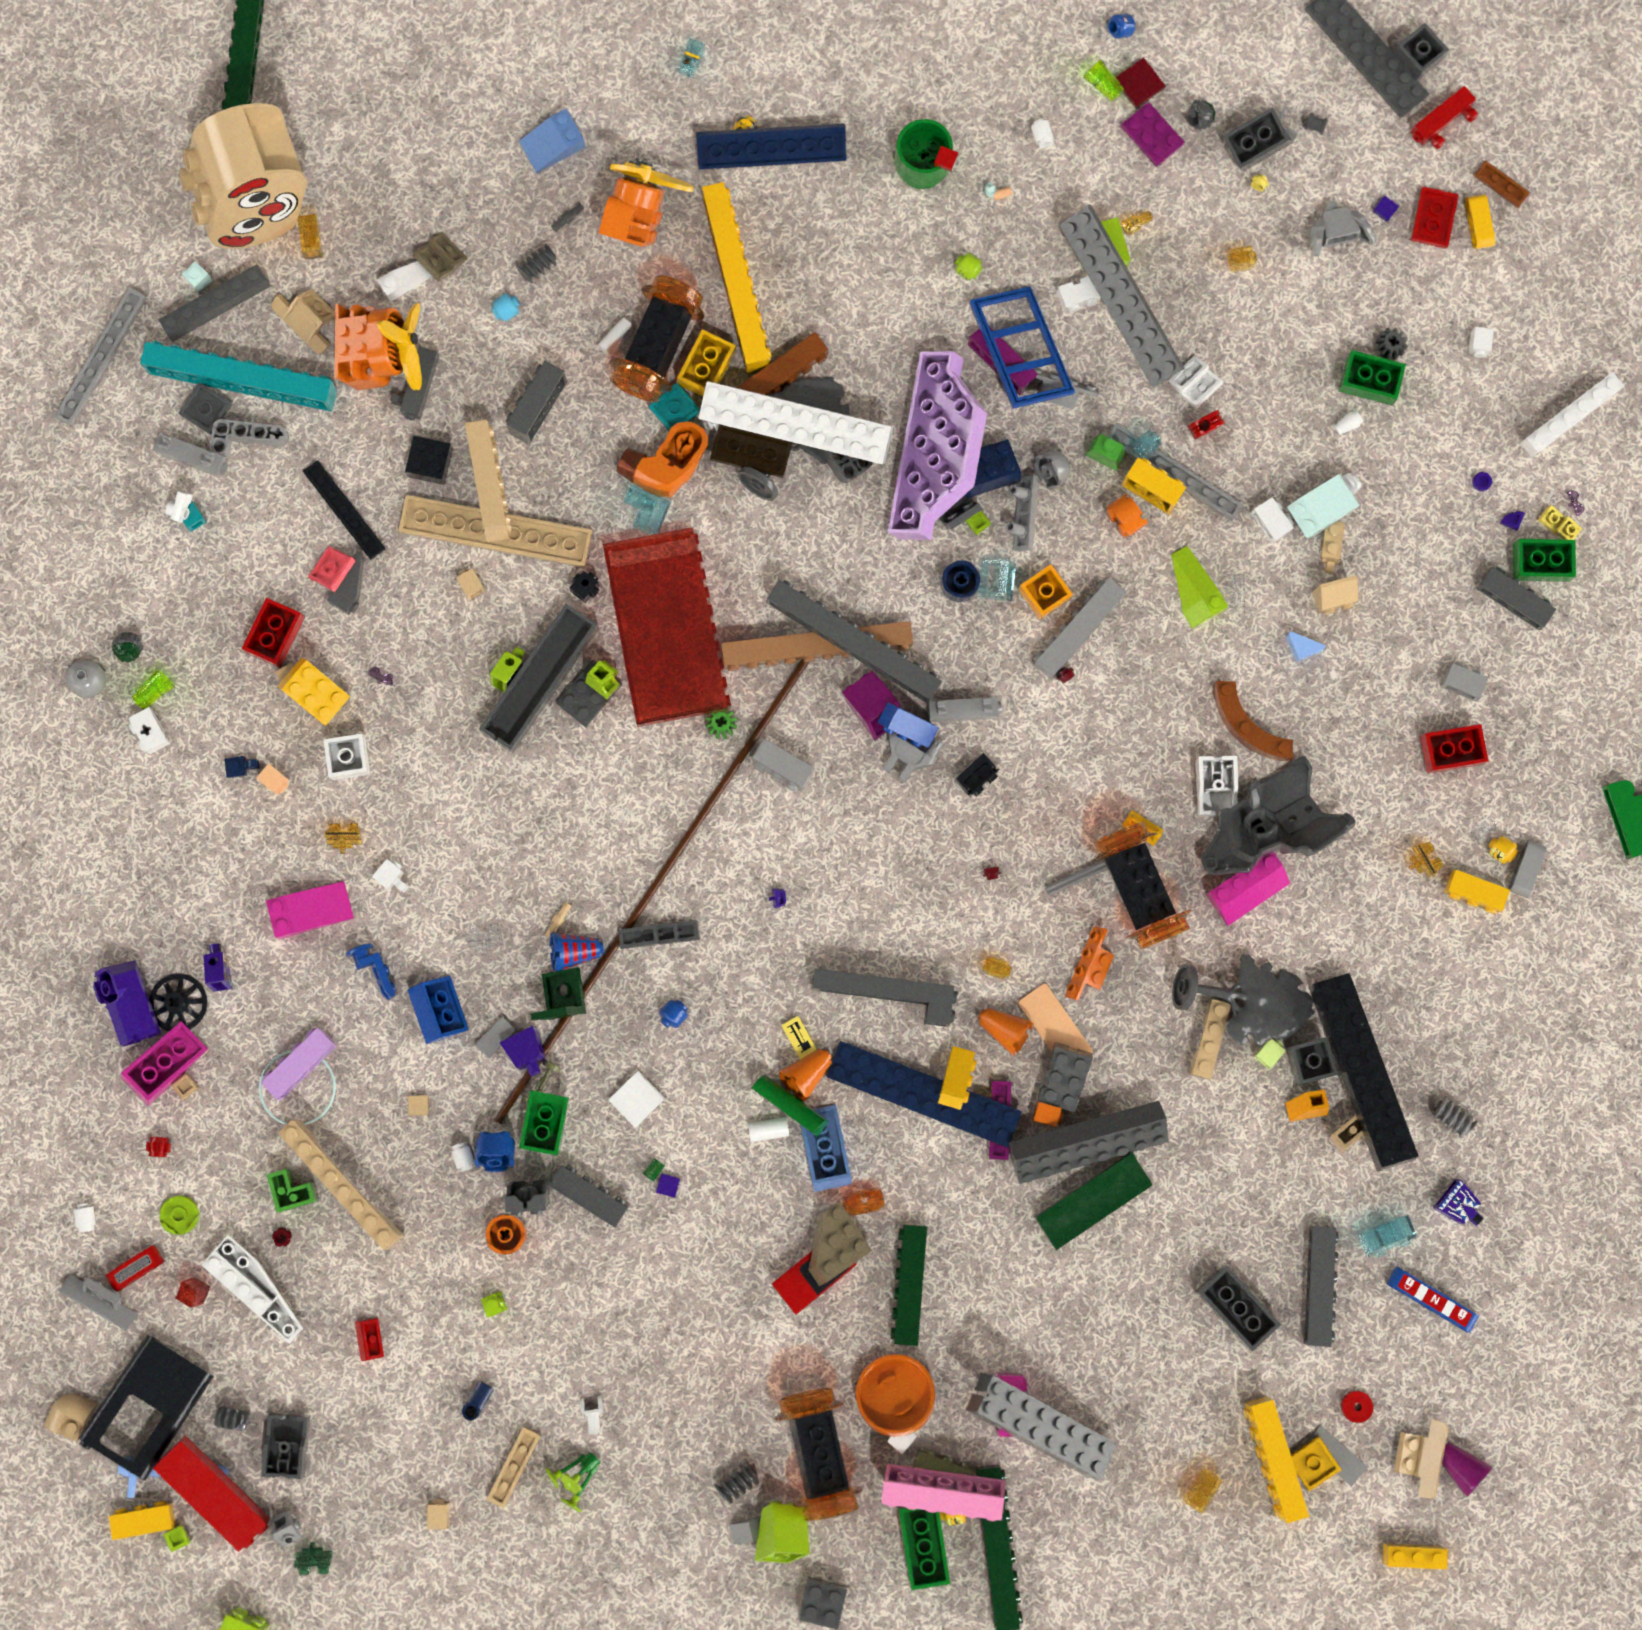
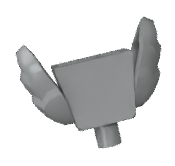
M1330 201L1325 205L1327 211L1322 213L1321 218L1314 222L1310 230V246L1314 256L1317 257L1320 255L1322 242L1324 248L1356 241L1358 238L1369 245H1373L1376 242L1373 227L1368 223L1367 218L1357 211H1350L1349 207L1338 208L1335 201Z

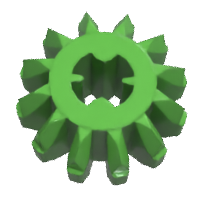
M716 707V714L712 710L709 712L713 718L706 717L705 720L710 723L705 725L706 729H711L709 731L710 735L717 732L716 739H719L720 734H723V738L727 739L726 732L732 736L733 731L731 729H737V725L732 724L737 721V718H731L734 714L733 711L726 714L727 707L723 708V712H720V708ZM721 719H724V723L727 724L722 725V727H719L718 723L716 722H720Z

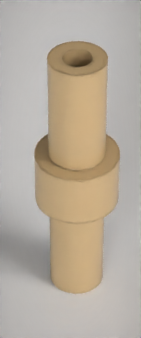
M566 902L564 903L559 913L555 914L552 918V924L545 933V936L550 938V933H555L558 927L562 926L571 905Z

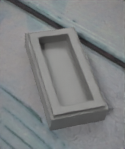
M502 1017L475 1045L490 1058L501 1047L500 1042L511 1037L517 1030Z

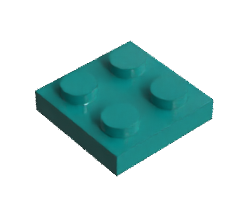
M675 383L648 406L650 411L668 431L675 424L690 422L700 414V408L678 383Z

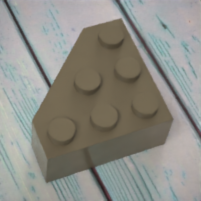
M840 1201L824 1210L816 1218V1232L813 1237L812 1257L808 1270L819 1286L827 1283L872 1251Z

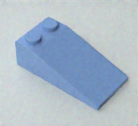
M836 1104L815 1108L813 1110L829 1122L818 1137L801 1126L813 1190L818 1192L852 1185Z

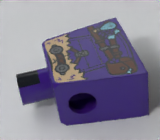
M221 944L209 945L210 954L203 956L205 984L213 992L233 989L229 958L221 952Z

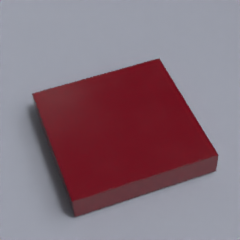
M1142 58L1114 78L1115 83L1135 109L1166 87L1145 58Z

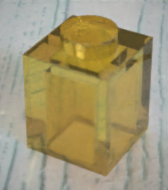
M1252 245L1229 250L1227 259L1230 273L1249 270L1254 267L1255 262H1257V255L1253 251Z

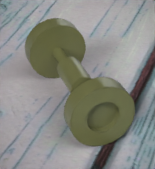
M546 1059L543 1060L542 1065L548 1067L545 1075L541 1076L535 1087L538 1092H542L551 1070L557 1073L561 1070L559 1066ZM524 1095L522 1101L528 1104L529 1097Z

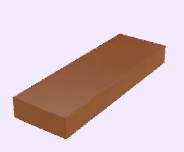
M1486 160L1474 175L1475 178L1517 208L1522 205L1530 194L1528 190Z

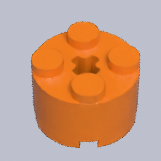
M1127 493L1107 506V517L1112 523L1117 522L1118 531L1123 537H1130L1148 524L1146 518L1142 519L1140 517L1143 514L1131 497L1128 498Z
M511 1214L497 1216L490 1221L486 1228L487 1244L491 1250L498 1254L506 1255L518 1251L524 1245L527 1238L525 1224L520 1218ZM509 1230V1235L511 1237L504 1239V1234L502 1233V1231Z

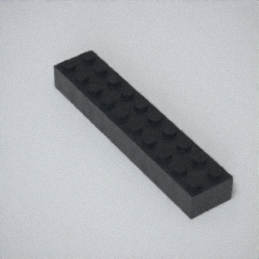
M1350 973L1314 983L1309 990L1377 1172L1414 1161L1419 1157Z

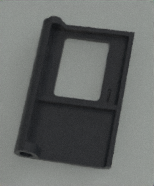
M147 1334L78 1437L81 1441L79 1444L88 1450L93 1448L135 1476L146 1481L153 1467L160 1460L214 1376ZM130 1395L136 1396L163 1414L162 1419L132 1462L100 1442L102 1436Z

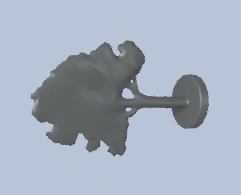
M834 377L798 379L789 385H785L782 392L778 391L768 395L845 415L850 414L848 403L840 405L841 397L844 396V390L841 384L834 381ZM797 444L795 447L792 445L791 451H797L801 448L805 453L818 459L820 463L827 464L817 448ZM742 467L737 473L739 481L756 496L766 501H773L778 496L777 487L769 479L771 475L761 473L751 467Z
M1241 955L1239 983L1233 985L1230 989L1198 984L1197 970L1191 964L1180 966L1173 981L1172 1002L1178 1010L1189 1009L1197 993L1216 996L1229 1001L1233 1008L1234 1017L1230 1019L1226 1029L1229 1035L1240 1045L1250 1041L1248 1034H1251L1256 1044L1260 1046L1272 1038L1276 1040L1287 1039L1296 1033L1297 1030L1301 1029V1026L1307 1019L1315 1014V1011L1312 1010L1314 1003L1312 997L1307 992L1297 989L1300 984H1303L1297 975L1281 971L1277 979L1271 972L1273 966L1270 962L1264 963L1260 970L1254 963L1255 959L1250 955ZM1234 998L1244 1000V1007H1239Z

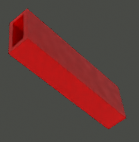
M186 1435L153 1467V1470L238 1552L243 1547L245 1549L250 1547L255 1541L253 1538L257 1534L262 1535L269 1526L267 1524L270 1517Z

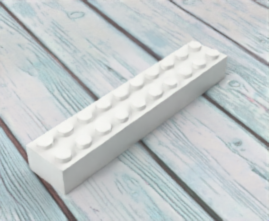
M711 381L706 383L698 418L879 464H885L894 426Z

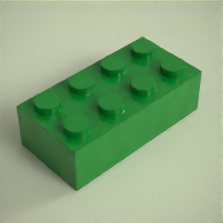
M898 1506L911 1591L951 1584L940 1513L938 1511L932 1513L924 1509L911 1510Z

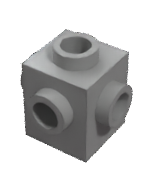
M288 1510L269 1520L272 1538L275 1542L278 1541L283 1548L301 1539V1524L297 1518L294 1519Z

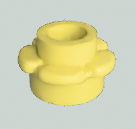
M1262 174L1251 178V187L1258 191H1264L1266 186L1269 185L1267 178Z

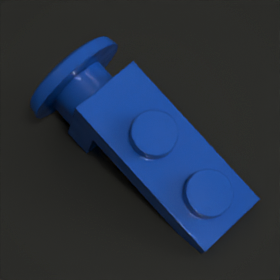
M367 943L347 951L346 957L353 956L357 970L369 966L372 967L381 994L387 1000H391L395 996L396 989L394 983L389 981L388 967L386 964H383L379 952L369 955L368 950L374 946L371 943Z

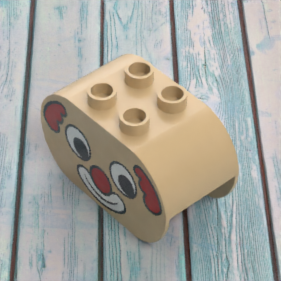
M264 103L244 104L217 112L202 121L192 133L190 149L183 150L185 168L179 169L183 190L185 192L192 191L196 202L191 203L195 224L197 226L205 225L210 242L217 247L226 249L256 246L276 239L291 230L299 216L307 187V180L301 170L284 123L281 109Z

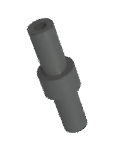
M578 203L569 212L566 211L562 214V218L553 224L551 228L557 232L566 223H571L574 217L584 209L582 204Z

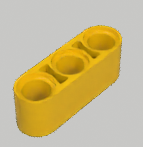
M1483 194L1466 197L1465 208L1473 248L1493 247L1495 245V234L1487 196Z

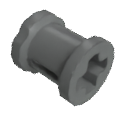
M1310 113L1305 129H1313L1322 135L1328 118L1322 119Z

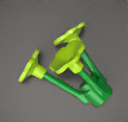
M589 1452L586 1456L582 1454L577 1460L561 1470L558 1469L552 1472L547 1467L545 1468L556 1489L559 1488L558 1479L560 1478L564 1483V1487L574 1494L571 1500L561 1499V1501L579 1513L582 1512L577 1505L580 1495L593 1474L598 1470L596 1467L600 1464V1461ZM581 1462L579 1465L581 1470L578 1473H575L572 1477L565 1473ZM584 1473H587L588 1476L586 1477V1479L580 1487L578 1482L580 1481L581 1476Z

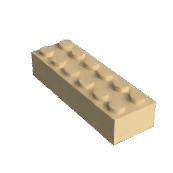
M487 419L465 423L486 541L492 542L509 539L508 532L512 531L493 426L488 425Z

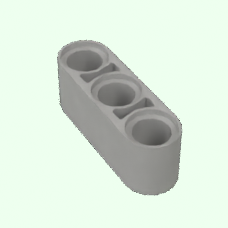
M1529 840L1525 842L1508 888L1510 892L1525 898L1529 897L1547 848Z

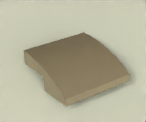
M443 232L431 238L427 245L414 251L413 257L438 282L457 270L468 259Z

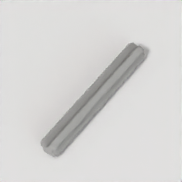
M1104 859L1046 886V891L1051 896L1108 870L1109 867Z

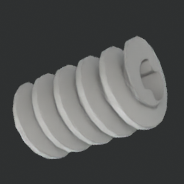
M1445 1096L1435 1107L1434 1111L1436 1113L1434 1118L1442 1116L1440 1123L1448 1121L1446 1127L1454 1126L1453 1133L1460 1131L1459 1138H1462L1475 1127L1478 1121L1472 1122L1473 1117L1471 1115L1466 1117L1467 1112H1460L1461 1108L1459 1106L1454 1107L1453 1101L1447 1103L1448 1097Z

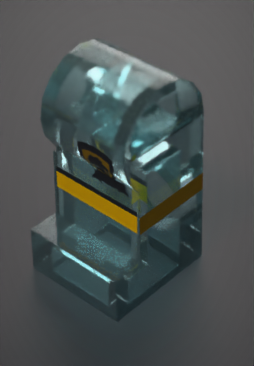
M689 38L686 51L679 65V74L689 78L694 77L705 53L704 43Z

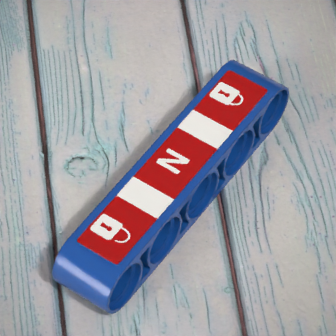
M1395 1267L1386 1283L1388 1286L1467 1333L1472 1331L1479 1318V1315L1398 1267Z

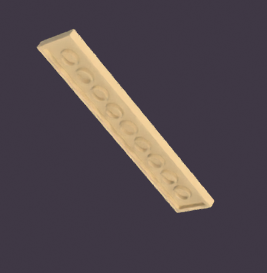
M410 495L405 497L398 530L402 534L583 568L586 566L593 531L591 529L509 514L512 531L508 532L509 539L487 542L479 508Z

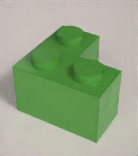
M290 1169L267 1174L277 1213L319 1201L314 1182L295 1187Z

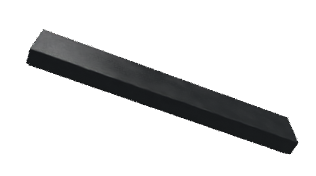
M318 460L303 470V473L370 560L386 550Z

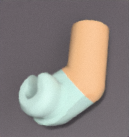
M991 182L985 184V194L995 200L1012 195L1009 186L997 189Z

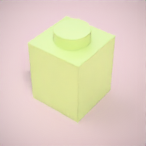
M1271 1039L1266 1041L1253 1057L1267 1069H1271L1286 1050L1282 1048L1284 1045L1279 1040Z

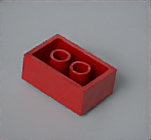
M266 597L241 649L248 655L281 668L305 617L302 613Z
M1481 724L1430 732L1420 736L1427 774L1478 766L1489 762Z

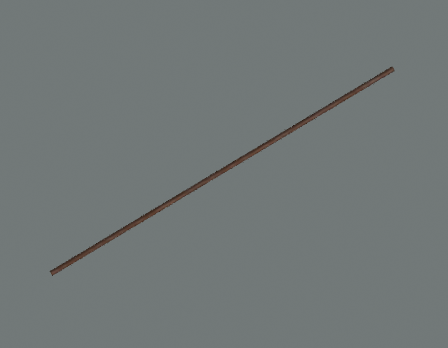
M801 660L622 929L633 927L809 662ZM619 934L583 986L584 999L619 948ZM573 1016L562 1018L543 1046L545 1057ZM543 1060L537 1062L538 1066H540ZM528 1070L494 1119L497 1123H502L532 1078Z

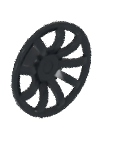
M175 974L163 978L155 985L149 998L158 1025L167 1031L174 1028L170 1027L175 1014H177L180 1022L182 1021L185 1026L184 1011L196 1018L195 1021L186 1026L190 1030L201 1022L207 1011L208 1001L203 986L193 977L183 974ZM178 979L177 989L173 992L167 982ZM184 980L194 984L186 992H182ZM162 985L168 992L166 997L156 995ZM198 988L202 999H188L187 997ZM154 999L164 1002L165 1006L155 1011ZM202 1004L200 1014L188 1008V1005ZM169 1011V1017L164 1024L157 1016Z

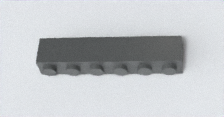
M258 264L160 318L159 322L167 336L174 342L271 286Z
M1309 1226L1304 1344L1308 1346L1331 1347L1335 1341L1332 1323H1335L1336 1320L1333 1303H1336L1337 1298L1336 1291H1334V1283H1337L1335 1263L1338 1262V1252L1335 1251V1248L1339 1242V1232H1336V1228Z

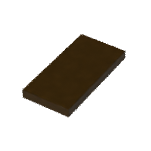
M719 424L710 461L739 468L751 467L761 473L784 478L793 442Z

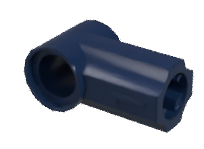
M479 1381L462 1408L463 1417L469 1421L477 1419L494 1389ZM472 1405L476 1408L477 1413L474 1417L467 1415L466 1409L468 1406Z

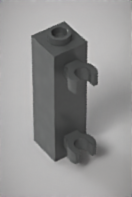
M420 346L418 348L422 375L420 390H413L408 384L404 397L392 393L390 398L391 404L401 406L400 411L402 415L411 421H415V419L421 420L439 360L437 351Z

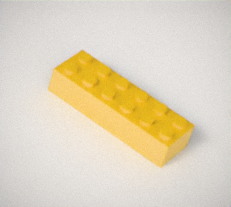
M1265 1396L1245 1402L1243 1413L1246 1420H1249L1251 1424L1249 1433L1257 1444V1447H1255L1257 1458H1261L1263 1466L1260 1468L1263 1477L1267 1478L1269 1483L1266 1488L1269 1497H1272L1275 1505H1272L1275 1516L1279 1517L1286 1524L1308 1518L1309 1513L1274 1399Z

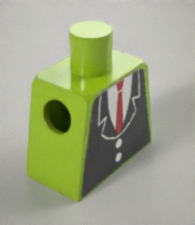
M515 647L512 653L505 651L490 673V684L505 692L523 666L521 659L525 652L519 647Z

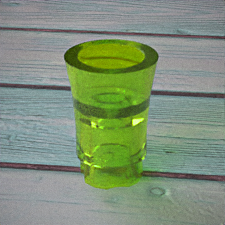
M1102 59L1092 66L1083 77L1111 102L1124 91L1120 82L1110 72Z
M156 668L131 698L144 710L152 706L167 692L174 689L175 685L161 670Z

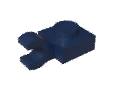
M244 756L224 759L226 778L247 776V770L260 768L257 759L245 761Z

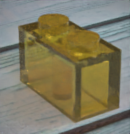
M317 215L298 216L300 242L304 259L324 258Z
M1202 1467L1182 1501L1203 1514L1223 1480Z

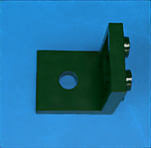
M580 968L542 974L547 1010L530 1013L531 1021L554 1020L586 1014ZM562 985L567 987V993L564 996L560 993Z

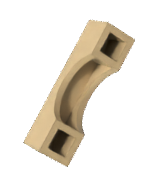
M1215 999L1209 1000L1204 1017L1202 1036L1193 1057L1189 1075L1206 1080L1212 1078L1231 1004Z

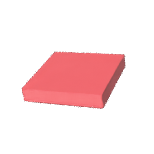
M328 546L308 578L335 592L356 560Z

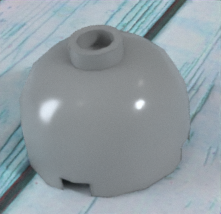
M1055 450L1045 451L1035 457L1036 462L1033 464L1035 474L1041 482L1042 479L1045 480L1048 489H1055L1066 482L1070 474V465L1067 457Z
M85 659L72 664L66 675L68 687L81 698H92L100 694L107 680L101 665Z

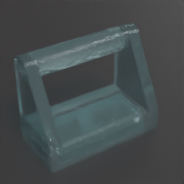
M1008 559L982 560L978 597L1012 601L1016 564ZM989 565L1000 567L998 593H986Z

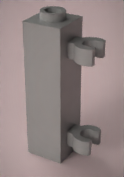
M161 432L153 448L158 455L219 478L222 474H225L228 468V463L224 456Z
M998 697L929 701V722L997 719L999 714H1002L1001 702H998Z

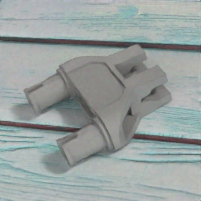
M896 732L893 735L888 733L891 756L884 765L883 770L890 773L896 762L899 761L906 766L899 777V780L905 783L913 771L935 765L936 756L944 746V743L940 741L938 746L935 747L939 740L934 738L927 751L922 752L912 744L897 737Z

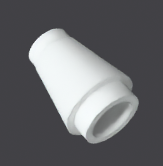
M1357 410L1349 411L1334 425V428L1340 435L1360 427L1363 419Z

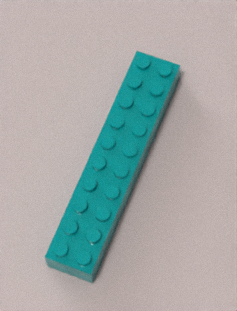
M152 341V343L145 342L140 364L149 375L193 384L201 383L208 387L333 412L337 395L335 385L327 376L319 375V377H315L304 371L295 373L289 368L276 369L270 364L256 365L253 361H237L236 358L231 356L222 358L218 354L211 352L203 354L196 349L183 350L177 345H170L168 347L158 341Z

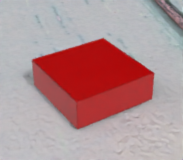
M941 146L934 165L952 171L959 152Z

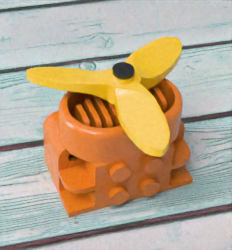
M645 161L641 162L643 163L641 166L624 162V165L611 164L610 170L635 177L637 180L627 177L617 179L613 195L608 197L598 233L641 247L653 245L657 237L656 228L660 224L663 214L660 207L664 196V189L648 182L689 192L693 191L694 186L665 173L652 170L651 166L653 164Z
M414 303L411 306L405 322L400 312L392 307L376 309L373 306L362 307L355 304L351 306V309H347L340 304H335L334 378L356 390L385 387L389 384L391 376L400 375L404 370L409 386L413 390H420L422 375L419 356L415 344L418 343V337L414 333L419 319L420 303Z

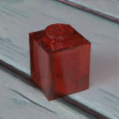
M196 1277L181 1282L175 1299L190 1308L204 1304L211 1286Z

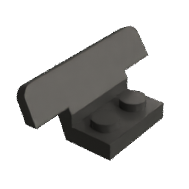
M964 495L939 519L946 529L952 530L981 511L982 507L980 503L974 502L971 497L967 498Z

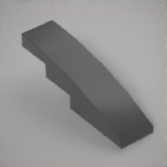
M697 920L618 930L620 949L700 940Z

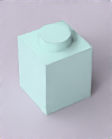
M196 261L182 273L185 280L199 294L213 281Z

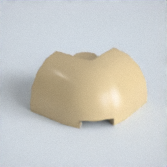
M77 1394L64 1395L54 1403L43 1426L55 1434L59 1433L78 1442V1437L90 1421L98 1403Z

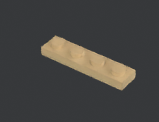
M525 1426L522 1428L486 1500L505 1508L541 1437L540 1434Z

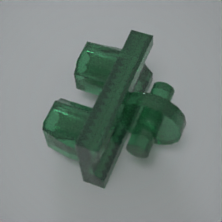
M310 1542L309 1548H302V1552L296 1553V1559L293 1562L294 1568L298 1569L299 1575L310 1574L311 1567H317L318 1574H328L333 1551H323V1547L316 1548V1543Z

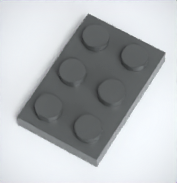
M594 660L589 663L556 703L585 728L618 691L617 689L606 700L585 683L587 673L597 663ZM616 679V681L620 684V688L623 684Z

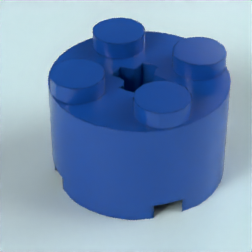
M484 1131L479 1134L475 1149L476 1167L479 1169L480 1166L485 1167V1171L504 1172L507 1171V1167L511 1166L512 1168L514 1166L515 1140L509 1132L490 1133Z

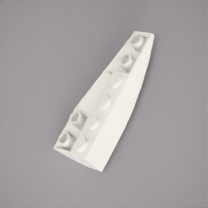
M227 1235L201 1265L290 1344L302 1331V1325L259 1261L230 1235Z

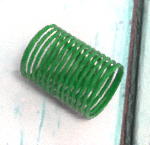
M655 1158L650 1162L653 1165L645 1173H642L653 1182L665 1167L664 1164Z

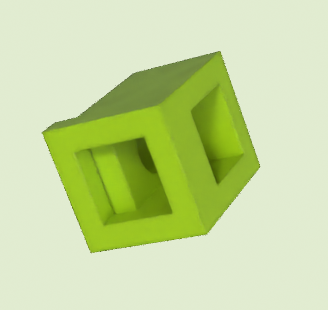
M502 1291L480 1299L487 1318L508 1310Z

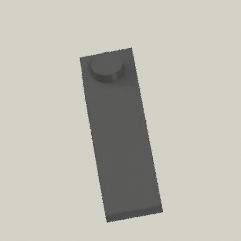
M360 553L354 558L356 560L337 590L332 592L327 599L332 606L347 615H350L351 612L354 613L359 607L358 601L360 599L364 557Z

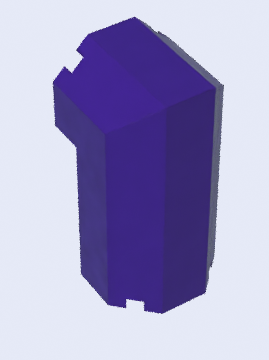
M136 960L104 967L95 972L94 977H97V981L93 983V989L98 1002L106 1004L105 1007L108 1009L120 1046L125 1047L142 1042L141 1040L150 1039L161 1033Z

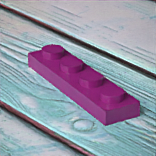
M992 1081L991 1100L1011 1107V1082ZM990 1141L989 1159L1009 1160V1147L1007 1148Z

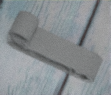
M218 419L212 427L210 449L212 452L226 458L231 452L232 441L281 447L289 442V435L285 428L279 425ZM221 427H227L224 433H219ZM240 429H246L243 435H238ZM259 431H265L262 437L256 436ZM219 445H224L222 451H216Z

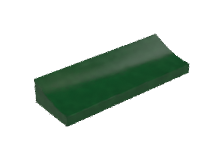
M1131 1152L1034 1218L1055 1250H1058L1153 1186L1133 1152Z

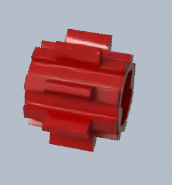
M150 1137V1142H146V1151L149 1152L148 1156L167 1157V1153L171 1151V1143H168L169 1138Z

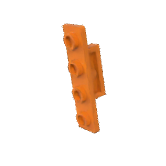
M1093 927L1087 944L1082 951L1080 961L1075 968L1072 980L1067 987L1065 997L1079 1001L1085 984L1097 990L1101 989L1114 954L1101 948L1108 931L1107 929Z

